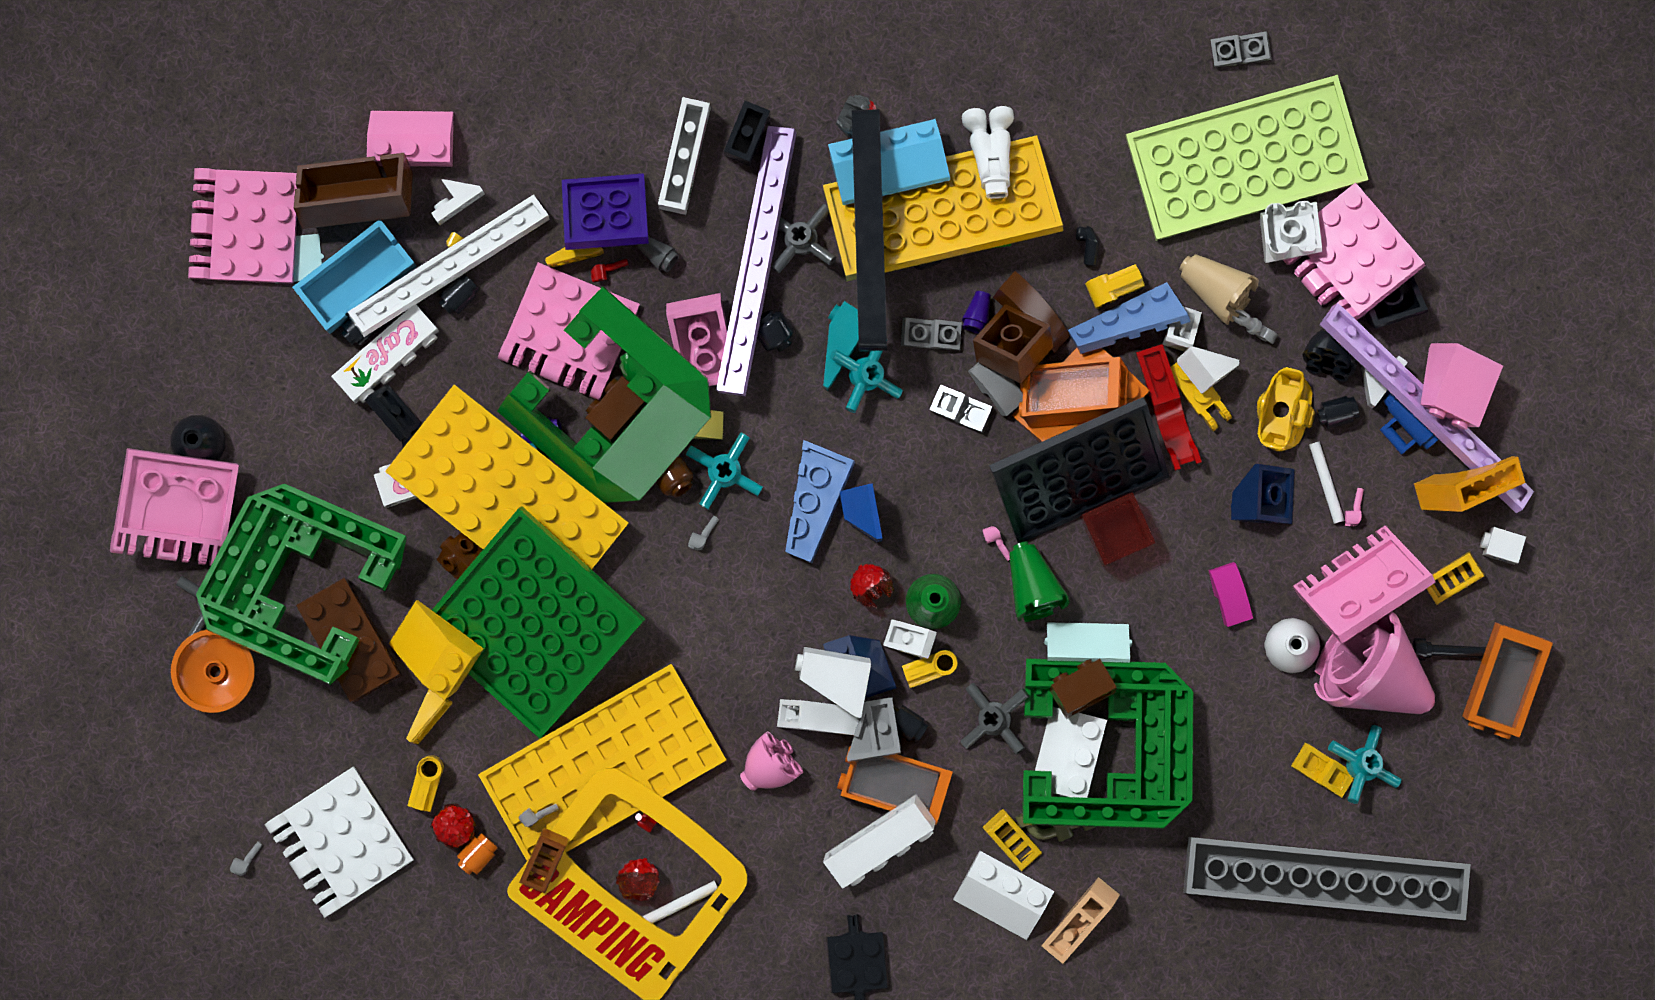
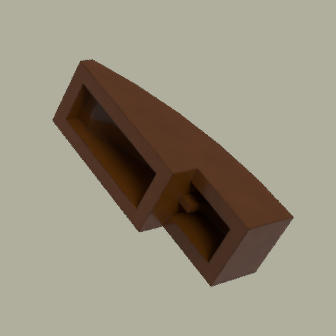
M1016 271L1012 273L993 296L1002 306L1007 304L1050 325L1053 348L1049 351L1051 355L1070 336L1049 304Z

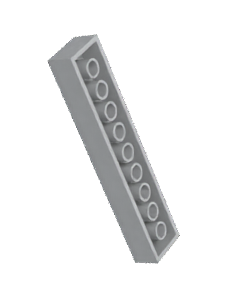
M1188 837L1183 893L1466 920L1471 864Z

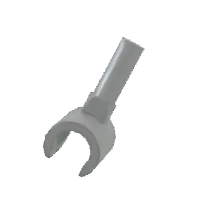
M713 516L701 535L693 532L688 547L702 550L709 533L719 519Z
M554 804L536 814L528 808L519 816V820L524 826L531 827L538 820L559 810L557 804Z
M257 841L246 855L244 861L235 858L230 871L239 876L245 875L252 859L263 845Z

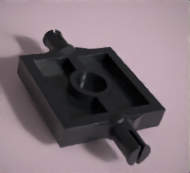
M859 914L853 915V919L852 915H847L848 932L840 936L826 937L831 993L848 992L854 994L855 1000H866L865 993L873 989L888 988L883 932L866 933L859 931Z

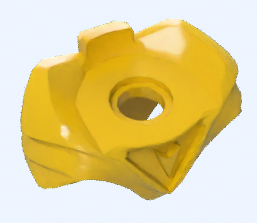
M1288 367L1279 370L1272 377L1267 390L1261 394L1257 401L1259 419L1258 438L1264 446L1274 451H1284L1295 447L1300 443L1305 428L1312 427L1315 417V411L1311 407L1313 392L1305 380L1302 371ZM1279 402H1284L1289 406L1288 414L1282 418L1275 416L1273 412L1274 406Z

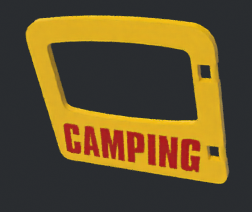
M605 768L597 771L590 778L551 831L567 837L568 845L606 795L614 794L647 814L702 857L722 879L718 888L681 935L674 936L632 910L582 870L567 855L566 848L545 893L519 883L529 859L510 882L507 893L511 900L643 1000H660L742 894L747 885V872L744 865L727 848L666 799L621 770ZM539 851V854L554 859V856ZM536 861L534 862V864L537 866H540L547 870L550 869V867L545 866ZM532 871L529 873V875L543 881L546 878ZM722 893L728 900L718 911L711 905ZM669 961L676 968L665 979L659 973Z

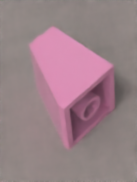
M1431 343L1420 405L1430 409L1429 414L1440 419L1445 417L1451 419V424L1457 428L1467 430L1468 427H1480L1503 365L1458 343Z

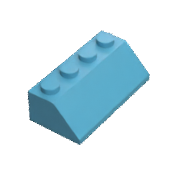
M936 119L880 132L882 196L950 180ZM852 139L828 144L832 167L843 205L854 203Z

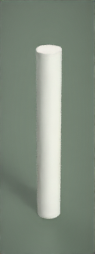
M1320 441L1312 443L1309 446L1333 522L1335 524L1345 521Z
M712 881L643 917L655 923L713 894L718 887L715 881Z

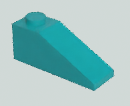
M845 301L841 307L836 304L828 316L831 322L829 324L823 388L827 391L844 367L830 358L831 353L837 349L850 357L859 343L858 309Z

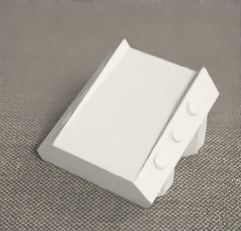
M1299 201L1294 206L1287 208L1280 203H1271L1267 206L1265 212L1260 213L1265 263L1322 252L1317 202Z

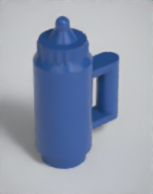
M1388 390L1386 391L1387 398L1384 400V403L1393 418L1380 431L1401 455L1415 443L1419 446L1422 445L1427 450L1439 440ZM1398 421L1413 438L1408 444L1391 427L1394 422Z

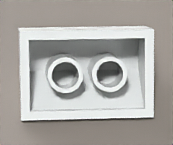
M1053 707L1052 719L1048 718L1035 771H1052L1051 793L1065 797L1087 798L1107 720L1082 713H1077L1066 719L1059 708Z
M979 851L953 900L1027 940L1054 891Z

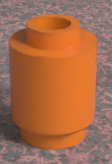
M481 833L478 837L474 836L457 855L460 859L457 864L467 874L470 875L474 872L478 875L495 856L494 852L498 847Z

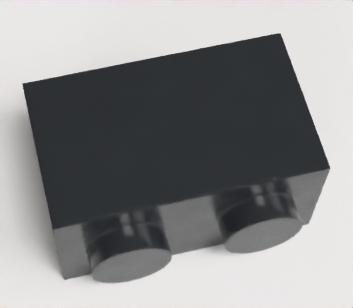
M744 101L724 149L725 157L748 166L751 165L771 117L770 110Z

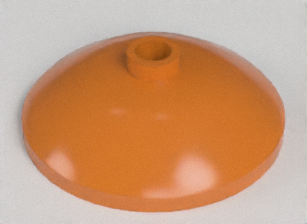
M208 630L199 631L185 639L176 650L171 664V679L179 697L190 707L208 713L223 712L237 706L250 692L255 677V664L250 650ZM215 666H218L221 671L217 677L211 675V669Z

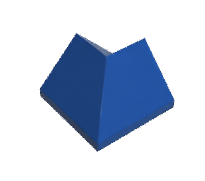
M873 483L839 491L844 521L876 543L882 542L883 538Z

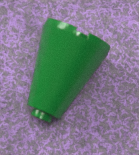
M1028 542L1014 545L1012 547L1013 551L1009 553L1015 612L1018 621H1021L1022 618H1024L1025 622L1039 620L1053 615V609L1060 606L1061 610L1066 608L1070 604L1069 597L1037 547Z
M924 575L915 580L908 589L906 595L907 611L912 620L924 628H943L953 622L960 611V592L957 586L943 575ZM933 593L940 596V601L937 604H933L929 599Z

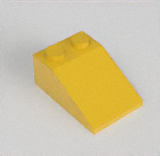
M419 600L415 601L389 642V645L420 682L443 700L449 698L459 689L484 650L483 647Z

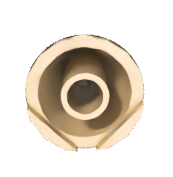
M1197 254L1192 257L1187 256L1179 268L1182 271L1181 278L1226 325H1229V320L1234 322L1232 316L1239 317L1235 310L1240 309L1244 311L1251 300L1248 298L1250 290L1255 292L1259 283L1258 278Z

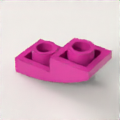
M1232 562L1208 570L1214 596L1219 601L1224 625L1229 627L1253 619L1246 590L1236 563Z

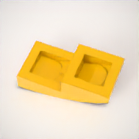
M1307 743L1303 745L1291 765L1300 773L1341 798L1354 779L1348 773L1345 766Z

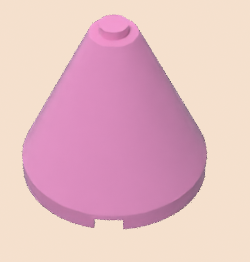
M1393 611L1343 644L1332 634L1318 658L1315 672L1320 675L1319 684H1314L1317 695L1332 706L1410 714H1423L1430 711L1434 706L1435 693L1398 616Z

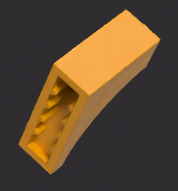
M1511 456L1499 462L1467 471L1434 474L1414 483L1421 510L1463 512L1524 484L1525 479L1519 458Z

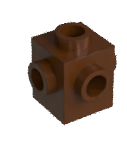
M461 532L455 538L449 536L441 544L440 549L442 551L437 561L458 580L482 552V549Z

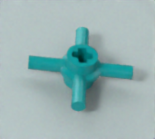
M837 349L831 353L830 358L850 370L849 378L855 386L845 408L847 411L856 413L864 392L873 390L876 387L896 399L901 396L903 390L883 378L884 369L878 362L883 351H870L868 357L860 358L857 361Z
M740 432L729 453L721 454L714 458L690 446L686 455L708 467V475L712 481L699 503L701 506L709 509L721 487L726 488L734 484L741 486L756 496L760 494L763 486L742 475L741 466L737 460L750 437ZM725 464L730 465L729 471L732 472L729 477L725 475L724 478L719 477L720 471L717 468L720 465L723 467Z
M1377 725L1371 726L1365 747L1356 749L1354 752L1334 740L1328 746L1329 751L1347 760V771L1354 778L1347 800L1353 804H1358L1365 781L1377 777L1394 788H1397L1401 783V778L1382 768V757L1375 751L1382 728Z

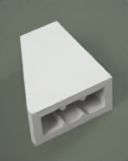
M804 647L803 655H797L795 670L800 671V680L853 716L861 718L871 668L870 658Z
M780 699L777 727L854 735L860 718L853 716L835 704Z

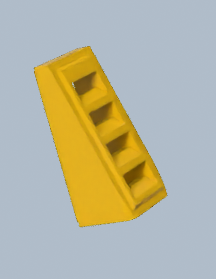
M564 247L548 256L545 261L548 267H557L604 254L602 247L565 250Z
M1471 551L1432 574L1434 580L1437 579L1446 593L1440 595L1434 584L1426 589L1436 605L1484 577L1485 573ZM1464 562L1468 563L1474 573L1471 577H1469L1462 565ZM1456 567L1464 578V581L1461 583L1452 571ZM1446 573L1455 586L1450 589L1443 578V575Z
M428 689L406 739L411 743L419 744L452 705V701L448 698L443 700Z
M1004 809L1000 810L983 826V829L1021 871L1042 854L1039 848ZM1008 822V824L1002 830L995 834V831H997L1004 823ZM1014 829L1016 832L1003 843L1001 839ZM1022 838L1024 841L1011 852L1009 848ZM1029 846L1031 850L1024 857L1029 856L1020 862L1016 856Z

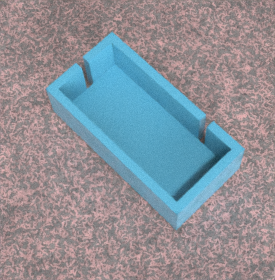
M378 220L292 288L324 329L331 334L349 319L346 315L348 311L401 279L417 266L384 223Z

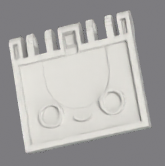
M355 767L350 768L264 824L270 834L287 823L291 824L289 828L273 838L276 843L284 841L294 832L301 841L287 847L283 852L287 858L304 846L307 849V852L289 863L299 879L304 878L317 868L320 869V874L303 884L306 890L312 889L323 879H326L331 888L320 892L313 899L315 904H318L332 894H336L337 897L319 908L324 918L414 860Z

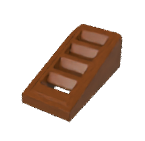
M543 828L519 883L545 893L567 846L568 838ZM539 851L554 856V859L539 854ZM536 861L545 866L550 867V869L547 870L540 866H537L534 864V862ZM530 871L546 877L543 881L529 875Z

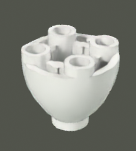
M1290 618L1281 620L1272 626L1267 633L1264 646L1266 656L1273 666L1280 671L1297 673L1311 667L1318 658L1320 641L1313 626L1304 620ZM1294 639L1301 641L1302 645L1298 650L1293 649L1291 646V642Z

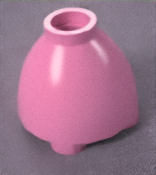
M767 731L751 747L745 762V770L740 774V777L750 790L755 791L758 788L782 787L799 777L803 773V769L790 755L793 753L792 746L785 739L779 741Z

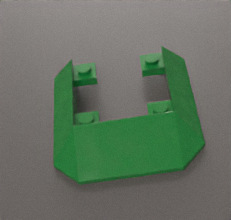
M601 287L579 310V313L564 331L585 349L602 330L643 367L628 383L627 387L645 401L647 405L614 443L592 426L576 444L536 409L537 405L551 388L533 372L529 371L513 391L507 395L497 412L602 502L639 501L710 420L709 382L702 372L605 287Z
M281 484L249 496L196 593L206 628L216 635L331 685L349 669L347 664L359 639L356 636L332 627L322 648L319 649L278 631L276 628L287 608L283 604L267 598L291 551L313 559L323 538L368 556L369 558L358 578L364 583L385 591L396 569L400 570L407 537L287 484Z
M1026 659L1024 689L1030 697L1024 701V718L1052 719L1053 696L1050 692V687L1054 684L1053 679L1065 672L1070 675L1078 671L1077 666L1084 661ZM1102 662L1117 687L1115 693L1108 697V720L1135 721L1134 774L1107 773V798L1051 797L1052 771L1024 770L1023 824L1164 829L1192 802L1193 690L1166 663Z

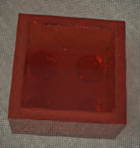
M1133 492L1080 516L1102 567L1155 544V540Z

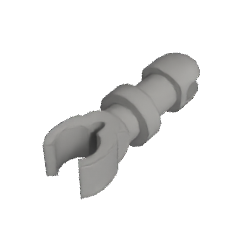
M1235 310L1239 314V318L1232 316V319L1237 324L1246 327V331L1251 335H1256L1265 342L1274 343L1278 336L1277 333L1263 326L1262 322L1257 318H1251L1245 311Z

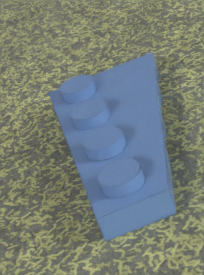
M1166 282L1069 329L1068 332L1082 354L1116 343V339L1119 338L1133 339L1140 337V332L1155 328L1158 332L1168 329L1167 324L1180 321L1182 325L1191 321L1188 313Z
M803 440V452L798 471L799 477L794 495L793 514L790 520L785 552L813 563L839 502V491L844 490L855 461Z

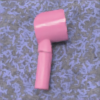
M1357 488L1353 511H1345V526H1357L1361 521L1362 514L1360 510L1364 492L1362 488Z
M994 526L983 529L987 544L996 541L997 547L1005 559L1009 561L1010 552L1004 545L999 530Z

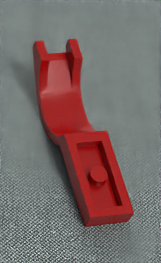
M1163 344L1136 352L1146 387L1150 390L1148 393L1153 405L1156 421L1174 470H1180V465L1195 461L1196 464L1201 463L1198 449L1185 420L1180 394Z

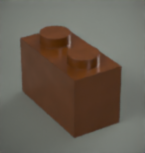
M1092 659L1086 660L1077 666L1078 671L1070 675L1065 672L1053 679L1054 684L1051 685L1050 692L1066 719L1115 693L1117 687L1101 659L1094 662Z

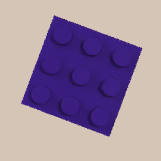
M644 173L562 180L565 250L649 244Z

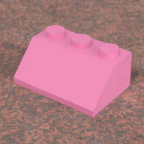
M371 111L367 132V157L375 156L378 165L382 166L380 155L405 153L410 166L452 167L453 112Z

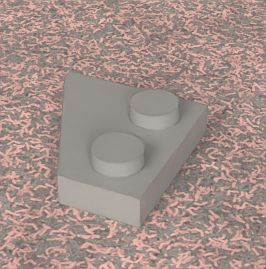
M892 697L864 702L862 716L859 719L850 751L847 755L848 762L901 754Z

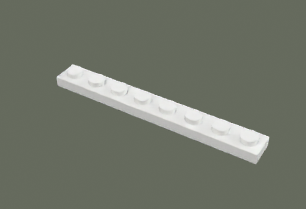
M532 195L348 311L349 317L365 337L550 220L549 215L536 197Z

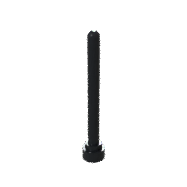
M1414 638L1412 643L1419 661H1425L1426 658H1431V656L1483 658L1486 647L1432 645L1431 642H1427L1426 639ZM1500 648L1496 659L1536 660L1539 650Z

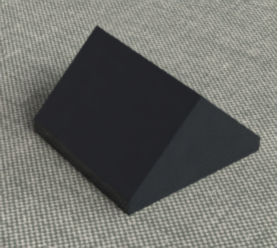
M1414 276L1365 314L1367 322L1376 329L1428 313V308Z

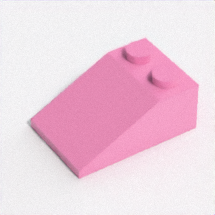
M721 293L667 303L666 315L674 349L708 378L709 386L717 385L728 332Z

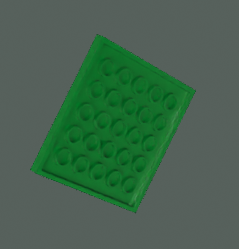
M523 506L516 510L432 609V611L484 648L468 674L539 739L549 731L646 620Z

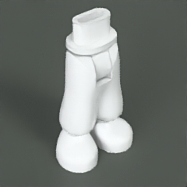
M1007 106L996 107L989 113L991 134L986 132L987 119L984 110L972 108L962 114L963 126L972 133L970 145L976 159L981 188L985 190L988 199L1005 198L1008 196L1011 138L1006 129L1013 122L1014 114L1013 110Z

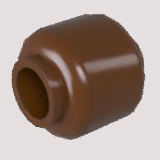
M678 456L655 483L666 496L673 495L674 497H679L692 487L693 473L684 460Z

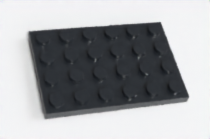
M1143 397L989 465L1013 534L1018 543L1025 542L1170 477L1148 405Z

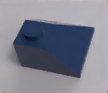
M1255 464L1232 492L1231 520L1292 524L1294 469Z
M848 635L823 644L825 651L870 658L871 668L865 698L896 688L880 640Z

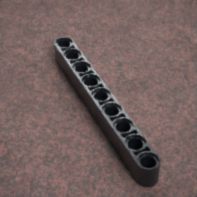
M879 109L852 110L859 351H887Z

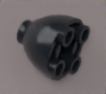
M1324 328L1310 339L1302 354L1303 360L1306 363L1305 369L1315 375L1322 372L1332 376L1333 379L1339 382H1346L1349 376L1354 374L1358 363Z
M191 415L183 418L174 427L170 437V447L173 455L218 461L225 450V435L222 427L214 419L205 415ZM196 434L198 441L195 444H190L188 442L189 435Z

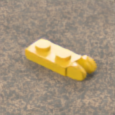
M1177 363L1171 366L1177 387L1195 412L1202 416L1212 431L1218 428L1217 422L1206 409L1213 404L1223 419L1229 421L1232 418L1230 412L1220 401L1221 397L1213 386L1201 394Z

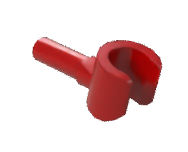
M627 259L607 265H595L591 270L592 281H606V272L627 266Z
M645 813L635 816L636 820L639 821L637 825L650 833L656 821Z

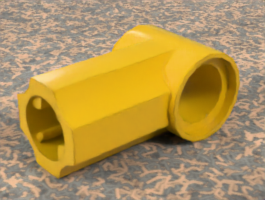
M1136 264L1110 275L1098 276L1085 283L1095 309L1102 307L1105 303H1113L1118 300V297L1145 286Z
M943 650L929 655L928 659L921 658L902 665L909 687L913 688L953 673L957 668L958 660L953 652ZM941 655H949L952 658L953 666L950 670L944 671L938 667L937 661Z
M429 755L419 761L407 806L431 812L439 781L444 770L443 762L439 757ZM426 761L435 762L438 767L436 775L429 776L424 772L423 765Z

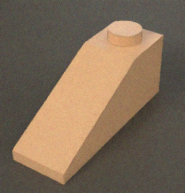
M1098 877L1042 944V947L1063 964L1111 910L1120 894Z

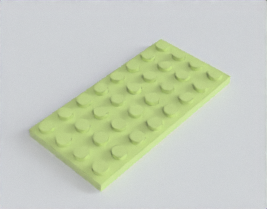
M1338 75L1126 134V140L1156 241L1264 211L1271 203L1285 205L1352 186L1355 182L1360 184L1368 181Z

